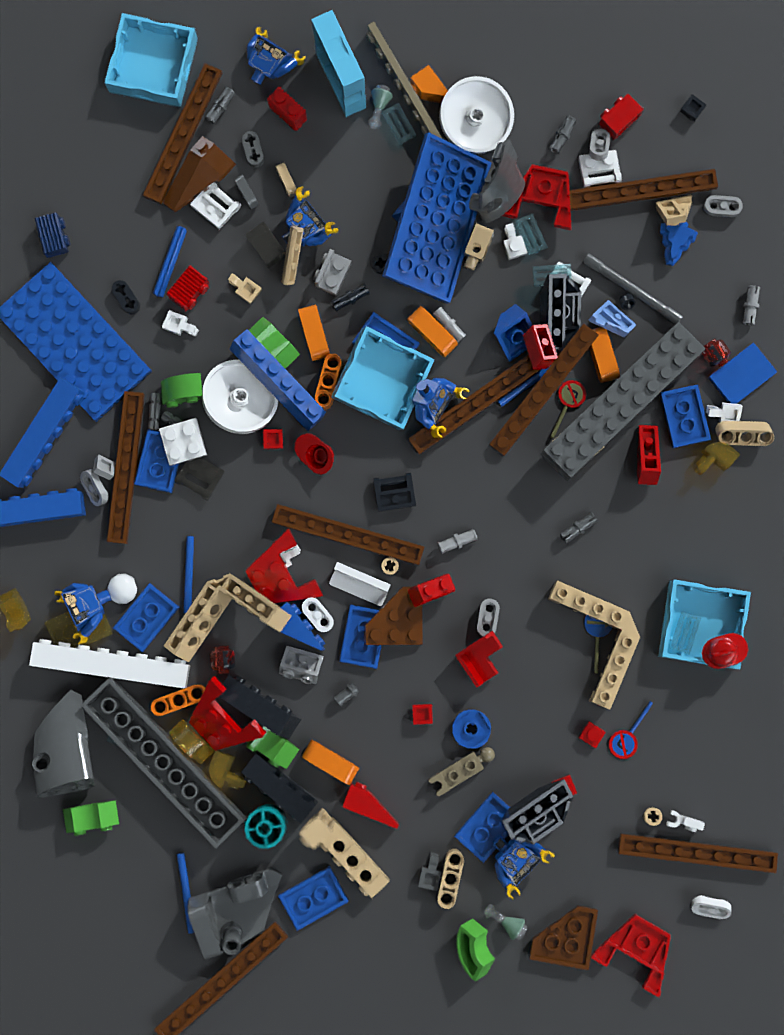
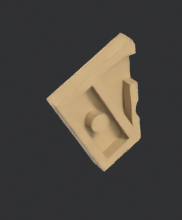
M688 195L656 202V210L667 226H676L679 223L686 222L692 204V196Z

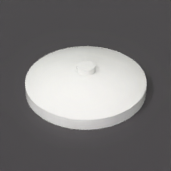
M474 76L458 81L447 91L441 102L439 118L443 133L450 143L473 154H483L496 149L497 143L504 142L509 136L514 122V109L509 95L502 86L491 79Z
M229 360L217 365L208 374L203 384L202 403L205 412L217 426L228 432L236 434L256 432L266 426L276 412L278 400L240 360Z

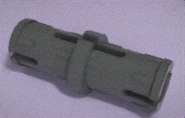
M225 87L219 98L214 100V105L205 116V119L215 124L222 112L227 110V105L235 96V92L229 87Z
M566 116L560 129H557L555 139L549 147L551 152L559 154L564 143L569 140L570 133L577 122L572 116Z
M590 512L580 521L573 522L570 528L561 532L560 536L564 538V542L566 544L579 534L583 535L586 529L598 523L597 518H593L595 515Z

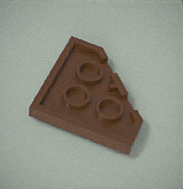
M401 587L378 613L364 625V645H423L422 605L413 606L408 593V589L412 587Z
M577 905L532 938L529 959L589 970L598 909Z

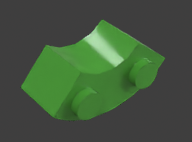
M264 317L249 329L250 333L285 369L300 355L294 346Z
M201 373L183 374L161 381L162 405L173 408L178 407V404L184 402L196 403L198 400H201Z
M259 724L266 731V734L262 738L246 742V747L253 752L258 750L269 758L268 762L276 768L282 766L287 769L300 749L287 739L277 736Z
M116 800L63 809L66 833H74V836L86 834V830L100 828V831L111 830L113 825L119 824Z
M471 919L459 928L457 951L463 968L476 982L488 973L495 958L489 952L486 944L488 931L474 919Z

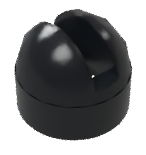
M626 293L624 296L621 295L619 299L623 310H629L636 304L634 297L629 293Z

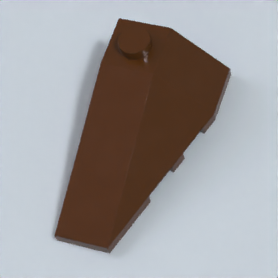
M202 136L189 151L162 203L176 213L193 201L196 194L202 190L204 192L209 189L208 186L216 180L219 182L224 179L236 165L235 162L213 142Z

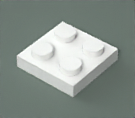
M197 418L159 429L170 466L207 455Z

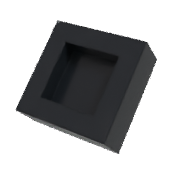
M692 94L682 106L680 112L695 122L707 104Z

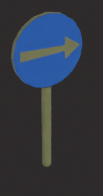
M586 615L584 628L587 633L596 637L594 673L597 674L599 637L607 635L612 627L601 620L590 618L591 616Z

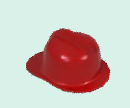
M306 433L297 438L295 452L299 459L314 473L320 475L327 473L334 463L332 448L324 444L313 434Z
M736 633L715 637L707 641L703 646L702 658L711 668H726L738 664L746 658L748 644L745 638Z

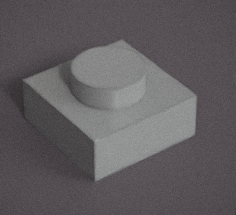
M98 455L94 460L93 473L110 480L114 476L115 462Z

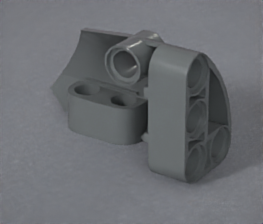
M508 139L505 142L497 143L492 157L494 167L489 170L482 191L479 194L473 193L470 198V210L476 211L479 218L485 223L496 220L513 207L525 187V180L516 164L518 160L517 153Z
M72 690L56 704L34 733L32 766L37 797L40 798L90 789L95 786L88 747L89 739L84 708L81 706L83 703L82 695ZM46 763L47 767L45 769H37L39 764Z
M269 868L234 879L225 887L189 898L188 915L204 959L221 955L223 952L235 955L240 951L241 944L265 929L273 898L282 877L280 872Z

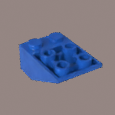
M287 602L280 607L291 615L281 633L321 651L325 650L323 645L326 643L319 634L316 636L311 630L314 628L307 619L303 620L299 616L302 612L296 604L293 603L291 605Z

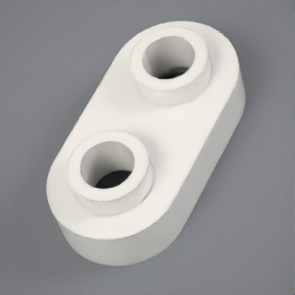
M316 598L306 599L302 604V611L315 628L321 632L331 630L334 620L320 601ZM310 604H314L316 606V609L314 611L309 610L308 607ZM322 619H326L328 621V624L326 626L321 625Z
M697 896L692 900V911L695 914L717 919H726L732 914L731 905L725 900L705 896Z

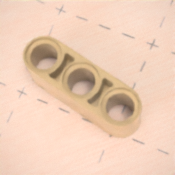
M721 421L715 428L720 443L724 445L767 446L774 441L772 429L766 422Z
M458 849L449 850L445 856L437 894L438 903L444 909L451 908L456 901L464 863L463 855ZM453 854L460 856V860L456 864L449 861L450 856ZM448 874L456 876V880L453 883L445 881V877ZM445 893L452 896L451 901L448 903L441 901V896Z

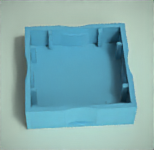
M333 10L311 19L316 55L345 116H350L365 109V77Z
M122 13L116 36V47L110 59L105 79L108 91L181 107L198 39L195 28L171 23H158L148 18Z
M366 326L359 333L331 398L398 430L404 429L414 407L412 398L417 392L416 385L427 378L434 359L412 348L404 347L393 341L390 337Z
M670 580L658 657L707 665L702 658V649L707 641L729 633H736L743 637L751 592L729 588H712L698 583ZM741 662L726 668L740 669Z

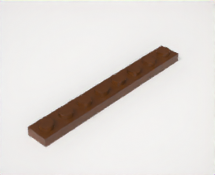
M206 63L204 64L145 189L144 198L162 204L223 74L222 70Z
M715 169L570 190L571 211L715 190L718 188Z
M586 324L580 327L558 358L548 368L489 445L505 456L599 334Z
M527 355L441 415L435 425L436 427L444 426L446 428L445 433L439 431V434L442 436L441 438H434L431 434V429L428 430L424 427L408 439L419 455L540 370H533L530 357Z
M124 391L107 542L128 544L145 396L144 393Z
M279 504L276 506L272 523L415 565L420 564L424 546Z
M620 833L618 854L770 873H776L778 853L622 833Z
M276 921L272 923L154 1028L158 1035L180 1034L287 939L288 935Z

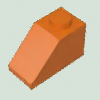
M429 65L411 77L410 84L421 100L442 102L448 90Z

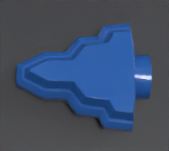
M687 222L679 223L676 226H667L666 223H661L660 234L663 236L662 244L665 247L664 257L666 265L674 266L680 259L682 252L689 248L690 243L695 242L698 233L688 228Z

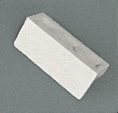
M336 563L335 571L329 582L331 586L378 606L383 605L391 586L390 584L341 563Z

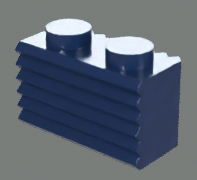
M57 213L36 217L35 222L44 255L50 258L69 253L68 246H71L68 235L64 234L63 229L66 228L63 217L60 218Z

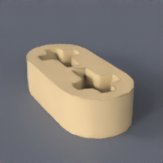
M285 163L276 165L277 172L288 197L296 196V187Z

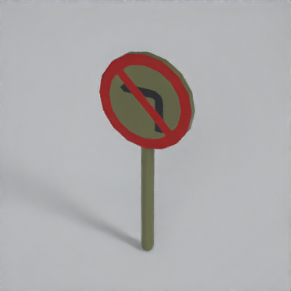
M566 381L559 388L558 397L564 408L550 436L552 439L555 437L567 408H576L585 401L586 390L578 381Z

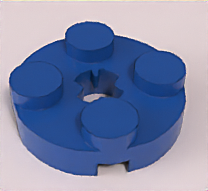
M464 710L455 717L452 724V733L455 740L461 746L476 749L488 741L491 733V724L487 716L482 712ZM468 724L477 726L475 734L466 732Z

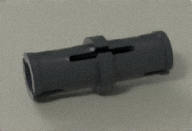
M364 283L351 291H345L346 294L331 300L335 310L338 311L349 304H355V301L370 293Z

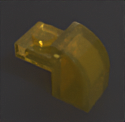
M712 443L701 451L706 457L702 456L697 461L696 465L698 467L694 471L702 475L712 463H715L720 469L725 471L740 456V453L726 443Z
M16 588L0 595V609L6 617L7 629L10 632L22 629L31 621V616L24 600Z
M184 719L169 732L175 743L190 758H194L200 764L215 751Z
M220 750L215 751L210 763L209 772L212 781L220 788L224 786L225 782H229L228 786L237 790L239 787H245L247 781L243 777L230 772L236 757Z

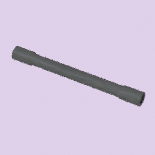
M590 253L584 259V264L646 303L675 325L683 317V315L664 305Z

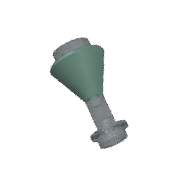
M377 85L371 91L375 110L373 118L369 119L368 123L369 127L373 129H379L383 123L380 121L381 112L393 98L390 88L384 85Z
M489 904L484 911L486 918L488 919L491 916L499 921L511 940L515 938L520 940L528 927L524 924L525 920L506 917L495 910V904L493 906Z

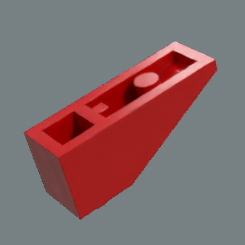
M639 425L637 449L638 484L657 485L661 474L658 426Z
M356 782V784L351 783L342 806L343 808L398 829L399 823L372 792L366 789L367 785Z

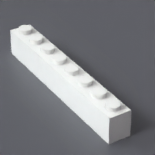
M40 639L39 643L33 642L29 666L187 688L190 665H187L185 660L175 659L174 662H167L166 657L155 656V660L147 659L148 655L136 653V657L128 656L129 652L117 650V653L113 654L109 653V649L97 648V651H92L90 646L78 645V648L70 647L71 643L59 642V645H52L51 640Z

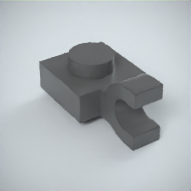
M431 853L428 867L422 866L418 887L438 891L442 870L436 869L439 854Z

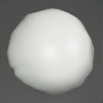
M124 573L114 576L110 580L107 590L112 601L118 604H127L134 599L137 593V586L134 578Z

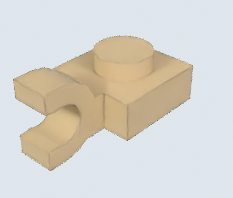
M232 273L228 278L229 283L238 288L235 293L250 305L262 290L261 287L247 277L242 281Z

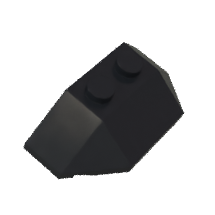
M566 273L548 274L540 291V325H548L556 351H563L581 327V290Z
M565 779L539 787L508 808L501 823L510 839L535 844L564 823L570 801L572 802L573 794Z

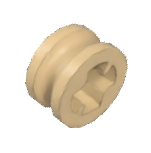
M389 557L383 560L381 567L385 574L393 575L398 571L399 565L396 559ZM387 561L394 562L396 565L391 572H389V569H385Z
M648 808L644 812V821L648 825L655 826L662 821V813L657 808ZM651 811L658 815V819H654L655 822L648 818V814H651Z

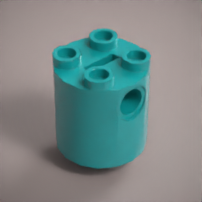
M265 804L259 806L249 815L245 823L247 839L258 848L275 846L281 841L287 830L288 821L286 814L276 805Z

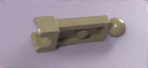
M484 747L478 756L473 751L428 779L430 783L439 781L442 784L441 788L436 791L437 796L443 795L483 770L484 767L481 763L491 762L495 757L494 750L490 747Z

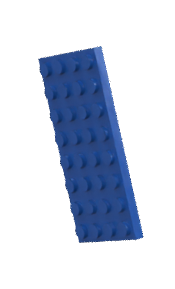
M429 132L425 133L384 268L383 277L446 304L451 302L477 214L476 211L469 208L470 198L473 193L479 194L482 191L491 162Z
M51 262L0 306V319L57 380L60 378L65 379L84 391L82 395L83 400L80 405L96 422L124 397V391L130 392L152 372Z

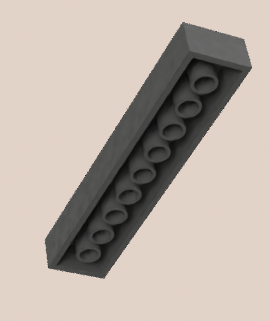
M678 322L554 439L540 455L568 481L689 366L705 348Z
M108 678L81 704L86 712L215 848L247 819L115 678Z

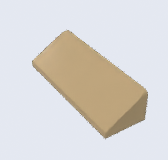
M290 227L282 274L283 285H294L304 230L300 227Z

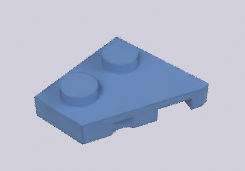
M609 300L589 318L591 323L624 338L636 326L631 319Z

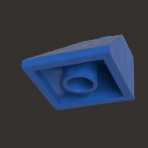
M516 304L500 315L494 331V335L509 362L527 350L523 335L532 326L527 313Z

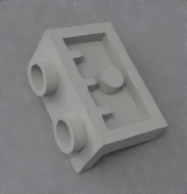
M330 249L328 254H324L321 261L323 266L321 270L316 271L313 280H315L317 288L337 296L352 261L335 254L334 250Z
M286 646L279 674L288 679L295 678L301 680L306 684H316L324 656Z

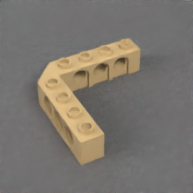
M227 574L222 579L207 581L164 647L174 655L189 662L232 599L279 632L282 631L291 615L237 577Z
M556 581L548 600L566 605L575 612L579 611L591 616L590 618L601 620L607 623L608 626L618 630L614 639L616 641L611 654L607 656L608 661L603 673H600L601 678L595 691L593 690L589 700L601 707L611 709L640 639L632 616L625 609L560 581Z
M323 808L304 825L299 833L302 836L300 840L306 847L311 846L314 849L317 845H320L325 852L329 850L333 855L332 860L339 867L342 865L347 870L345 872L347 877L352 882L354 880L360 885L358 888L365 896L369 895L373 898L389 883V878L339 822L330 817ZM342 841L345 844V848L340 851L336 850L334 843ZM354 855L358 858V863L350 865L347 862V858ZM368 870L372 876L370 879L364 880L361 878L360 873Z

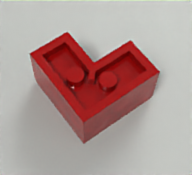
M493 631L455 655L476 688L498 674L488 656L503 646Z

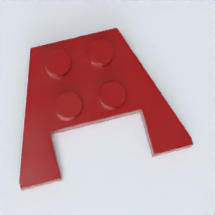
M531 165L523 177L525 187L521 196L513 207L502 216L517 219L522 201L558 208L554 227L571 231L569 173L567 171Z
M287 529L245 570L254 589L273 603L323 596L316 579L297 587L280 553L297 545L290 529Z
M214 676L208 682L190 718L189 723L215 751L262 738L266 731L255 719L241 729L215 701L226 688Z
M634 914L591 954V958L607 967L616 949L622 951L651 968L642 988L660 997L671 935Z

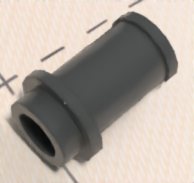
M353 683L347 684V687L334 696V699L342 707L352 697H357L359 690Z

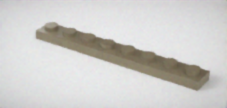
M375 22L368 25V33H366L367 38L371 44H375L378 57L380 59L383 58L386 63L384 64L386 71L389 75H393L396 88L398 90L401 89L403 92L404 102L407 106H411L413 110L412 115L416 121L421 123L423 134L425 135V133L429 132L442 138Z

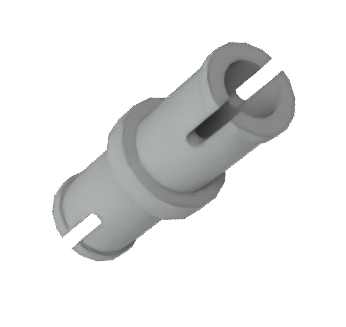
M753 285L748 286L747 299L743 306L745 307L743 324L745 325L746 323L747 325H755L756 311L759 308V286L757 288Z
M442 307L432 314L457 342H460L466 336L455 324L456 321L451 319Z
M471 529L459 535L454 534L452 538L438 542V547L441 553L444 554L455 548L460 549L465 544L477 541L478 538L475 530Z

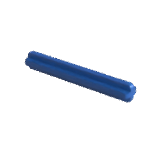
M176 227L153 294L157 297L162 298L165 294L187 232L184 227Z

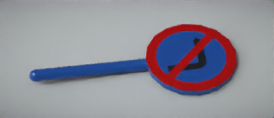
M652 702L648 703L630 731L619 730L610 737L609 749L615 757L628 759L636 753L638 742L633 732L652 706Z

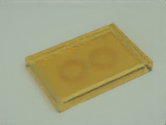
M69 611L45 622L54 645L64 642L71 643L70 647L78 648L81 638L74 639L73 635L81 632L77 630ZM106 614L103 615V619L96 629L88 636L87 642L79 645L87 646L114 634Z

